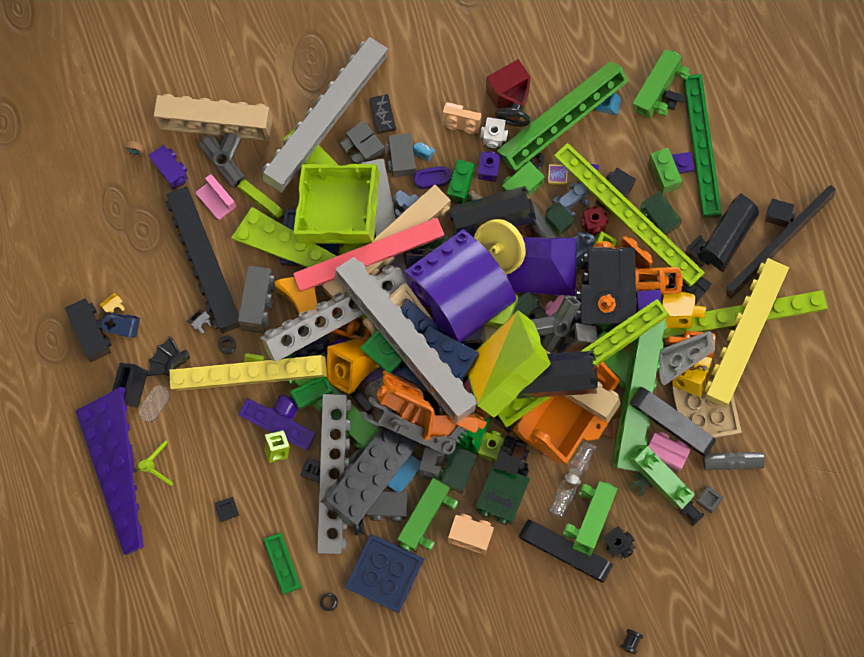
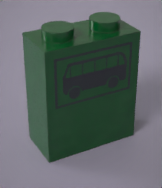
M493 464L476 505V510L479 511L478 514L485 518L491 516L496 518V522L502 525H512L530 478L518 473L512 475L507 473L506 470H498L495 468V464Z

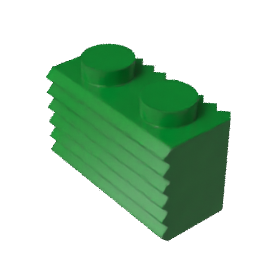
M456 160L447 191V197L451 202L465 203L474 174V163Z

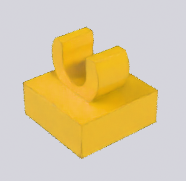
M113 293L100 304L107 313H114L115 307H119L124 311L123 305L120 304L122 300L116 293Z

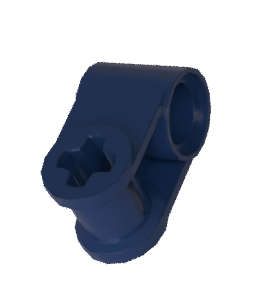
M110 312L104 316L101 326L105 332L135 338L137 337L140 318L133 315ZM109 319H113V326H109Z

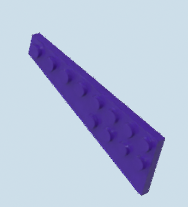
M119 387L77 409L76 414L124 555H129L143 548L144 544L142 527L138 521L139 504H136L135 495L137 485H134L133 451L128 436L130 426L127 424L126 411L128 409L124 402V393L126 392L124 388Z

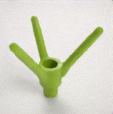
M165 440L147 460L139 462L135 473L140 471L150 472L172 486L173 482L154 469L155 464L153 462V459L168 442Z

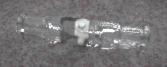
M581 441V448L570 464V471L563 478L555 495L556 499L552 507L548 509L549 513L559 518H564L566 507L568 504H571L581 483V477L586 473L590 465L589 460L593 452L597 450L595 446L588 442ZM565 482L575 486L571 490L564 489Z

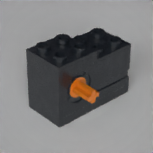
M607 241L597 242L593 247H588L587 252L581 258V270H584L579 291H576V295H574L575 299L581 303L574 316V324L580 323L596 326L597 332H609L636 314L635 248L616 249Z

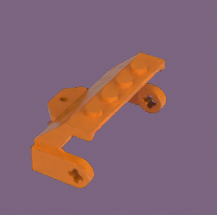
M604 362L597 365L598 382L602 384L603 389L614 391L620 379ZM552 396L520 418L513 431L524 442L545 453L554 462L567 464L582 439L585 441L598 439L608 423L565 396Z

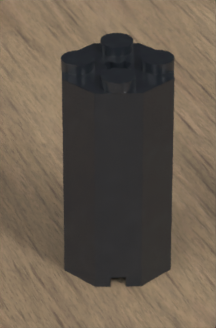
M527 187L515 188L452 206V210H449V216L455 224V228H453L454 235L464 229L474 237L481 225L494 219L507 221L517 230L537 225L532 199L527 198V194H529Z
M594 351L547 354L551 365L516 397L520 399L597 394L598 378L597 366L593 364V361H596Z

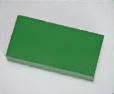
M321 377L291 390L290 394L300 410L322 399L323 394H331L334 390L328 379Z

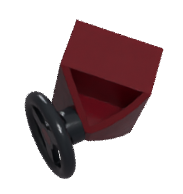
M517 59L487 76L486 92L497 107L495 111L497 119L506 120L505 124L512 126H528L531 123V117L523 112V107L526 105L529 97L530 75L520 60Z

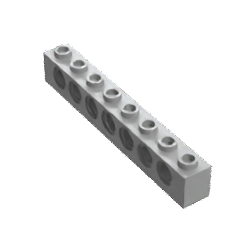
M392 265L385 267L382 270L383 272L378 275H373L381 289L382 283L387 281V286L382 290H386L389 296L402 284H407L402 270ZM340 292L332 297L333 299L328 302L324 301L317 304L315 309L300 313L298 318L285 321L278 329L268 330L265 332V336L260 339L269 358L277 362L364 313L355 302L349 307V301L352 298L347 292ZM337 307L336 315L332 316V310ZM320 316V323L315 325L316 318ZM304 325V331L298 334V329ZM287 335L286 342L281 343V338Z
M323 394L318 553L342 554L343 550H346L347 538H343V530H347V523L340 517L331 519L328 516L329 508L320 502L336 482L329 475L331 469L337 468L341 475L349 465L346 451L350 450V439H346L347 431H350L351 421L347 419V411H351V399H348L347 395ZM336 409L342 412V417L339 420H333L331 416L332 412ZM334 429L341 431V437L338 440L331 438V432ZM335 448L341 452V456L337 460H333L330 457L331 450ZM330 528L337 529V538L331 539L328 537L327 532Z

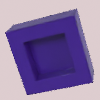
M691 152L672 155L679 174L694 171Z

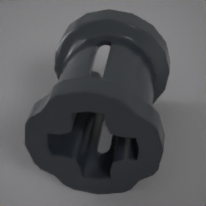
M692 501L679 511L680 514H683L691 522L690 525L692 527L705 515L693 506Z
M627 629L626 638L619 648L636 655L637 645L640 639H643V635Z

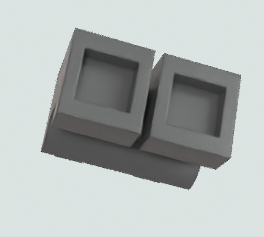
M364 120L348 131L346 138L340 143V147L345 153L353 148L355 149L356 153L350 156L353 164H362V162L371 161L375 157L385 154V147Z
M425 447L419 469V478L431 481L434 478L439 481L441 467L437 466V464H441L444 461V453Z

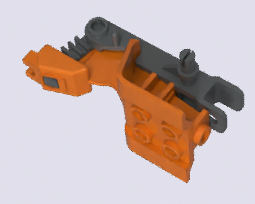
M385 370L382 372L384 374V386L379 388L378 398L369 397L368 399L370 404L379 408L377 414L372 416L363 411L360 414L364 420L376 426H384L395 433L397 432L444 454H451L455 450V443L457 441L460 442L458 437L464 438L461 433L466 435V430L476 433L478 428L484 429L487 423L482 416L474 412L457 424L454 423L447 413L445 415H435L432 406L424 400L423 393L417 385Z

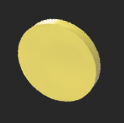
M494 219L478 228L474 238L493 256L505 275L512 273L521 266L525 258V244L521 234L512 224L504 220Z

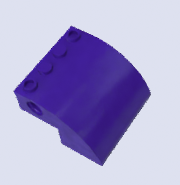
M464 229L405 270L408 287L431 306L433 322L458 342H462L516 301L514 290L497 261L482 244Z

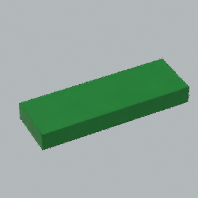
M282 532L264 538L263 541L282 594L285 595L301 589L302 587Z

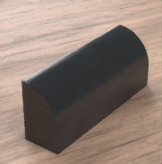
M742 193L738 194L732 200L700 251L699 256L721 272H724L759 216V210L755 203Z

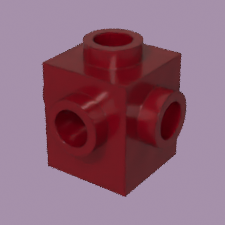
M589 207L586 211H583V216L580 218L582 229H585V232L591 235H597L601 231L605 232L606 224H609L607 213H603L602 207Z

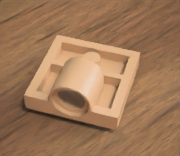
M447 102L443 110V126L450 130L460 129L468 134H479L481 113L463 110L462 105Z

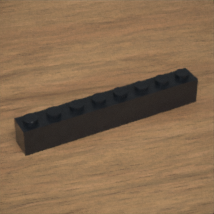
M186 186L166 194L168 201H165L169 212L173 211L175 216L172 218L175 228H180L181 234L178 236L182 245L186 244L188 249L185 251L189 262L193 261L195 266L191 268L195 279L199 278L201 284L198 285L202 296L206 295L208 299L205 302L208 312H213L215 318L212 319L215 329H220L223 334L241 327L238 322V311L188 187Z

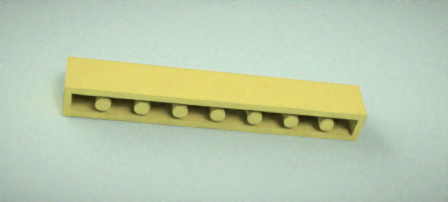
M769 258L765 264L761 262L757 271L760 274L758 280H753L749 289L752 293L750 297L746 296L742 307L745 309L742 314L738 313L734 322L737 324L735 331L731 330L728 335L727 341H730L728 347H723L719 355L722 358L720 365H715L711 373L714 375L712 382L708 381L704 389V392L707 393L705 399L724 408L728 406L789 267Z
M321 355L280 359L277 362L266 360L169 370L170 388L176 391L327 377L326 357Z

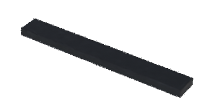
M829 185L727 286L726 295L732 299L757 274L761 262L765 264L768 258L772 259L834 197L836 189Z

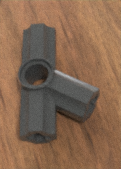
M226 133L220 145L212 135L205 137L199 146L232 188L237 187L243 179H246L232 161L241 139L234 134ZM220 159L227 160L224 164L218 163Z
M565 296L557 312L552 314L551 317L531 320L535 323L539 336H543L540 343L548 352H555L562 338L570 332V324L581 305L580 301L575 299V297Z

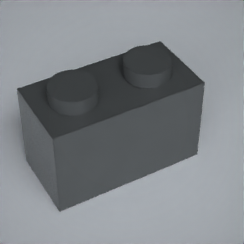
M411 133L389 136V142L386 143L387 154H391L392 159L388 160L389 171H393L394 177L415 175L416 168Z
M382 492L367 511V517L371 518L372 521H383V518H391L393 522H402V519H407V492Z

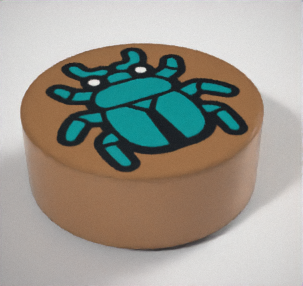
M135 141L127 142L125 151L134 156H142L145 150L142 144Z

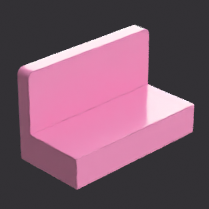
M210 174L205 178L207 184L196 191V194L217 220H221L234 210L236 205L234 200Z

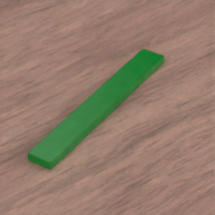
M702 74L690 75L683 82L702 218L718 217L722 215L703 77Z

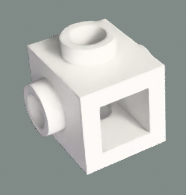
M487 117L486 127H482L480 138H484L483 145L489 148L502 147V142H506L508 131L505 130L506 120Z

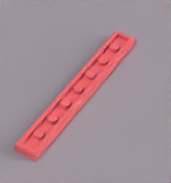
M435 218L293 274L300 292L334 280L335 269L353 257L358 262L361 261L365 267L440 239L444 237V232L438 218Z

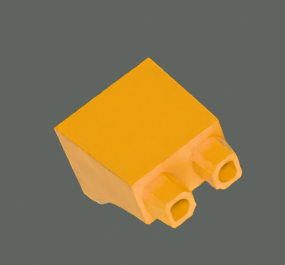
M295 277L274 281L276 291L287 298L299 314L316 308L318 301L315 287L300 292Z
M360 338L329 346L327 351V379L331 385L347 394L353 393L367 375L380 367L360 350V347L365 343Z

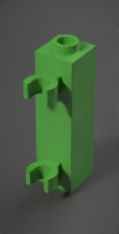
M664 50L633 102L634 112L651 119L655 111L662 116L667 115L669 111L667 109L668 105L661 102L676 75L683 80H687L690 76V73H688L690 69L682 66V56L677 52Z
M639 445L629 456L628 460L674 508L683 509L692 501L691 499L695 494L648 446Z
M434 478L432 479L398 537L401 548L409 552L410 550L416 551L420 544L424 548L432 550L435 545L434 542L425 538L424 535L442 504H445L447 507L455 510L458 505V501L447 496L450 492V487Z
M599 481L596 490L587 484H583L579 496L591 499V503L581 528L577 529L574 525L567 523L563 536L576 539L572 549L589 556L592 555L618 488L608 482Z

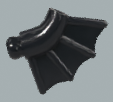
M170 336L164 344L157 346L156 354L149 359L151 366L147 376L162 374L170 376L169 370L177 369V367L185 363V360L190 359L189 352L187 350L180 352L175 341Z

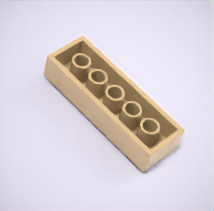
M163 94V96L157 95L154 118L159 130L225 136L226 133H231L243 139L270 141L273 120L269 107L264 104L248 105L245 102H237L236 104L226 100H219L217 102L211 101L208 98H200L199 100L192 99L189 96H182L180 98L170 94Z

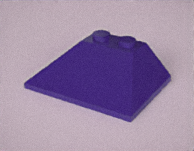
M522 237L525 244L524 261L518 269L507 274L514 292L574 296L577 238Z

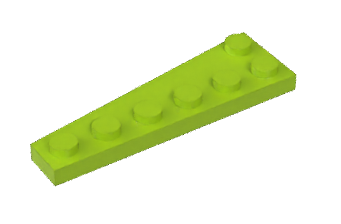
M251 207L232 236V239L236 242L257 248L268 254H273L286 261L289 260L305 268L337 257L315 243H298L293 230Z

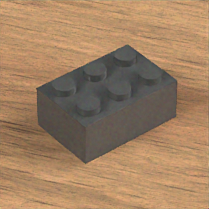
M248 266L238 319L242 331L265 334L266 328L270 327L271 318L269 317V310L273 309L274 299H272V292H276L274 284L275 275H273L272 270L269 268Z

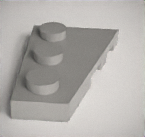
M710 331L663 348L659 354V373L663 385H666L715 351L714 339Z

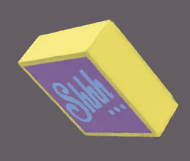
M549 164L548 184L567 185L568 171L562 165Z

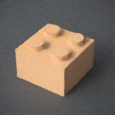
M466 514L456 515L448 536V543L486 555L494 527H491V523L484 520L479 522L471 520L472 517Z

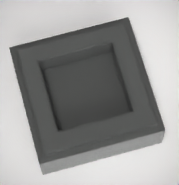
M707 486L696 502L712 514L724 497L710 486Z

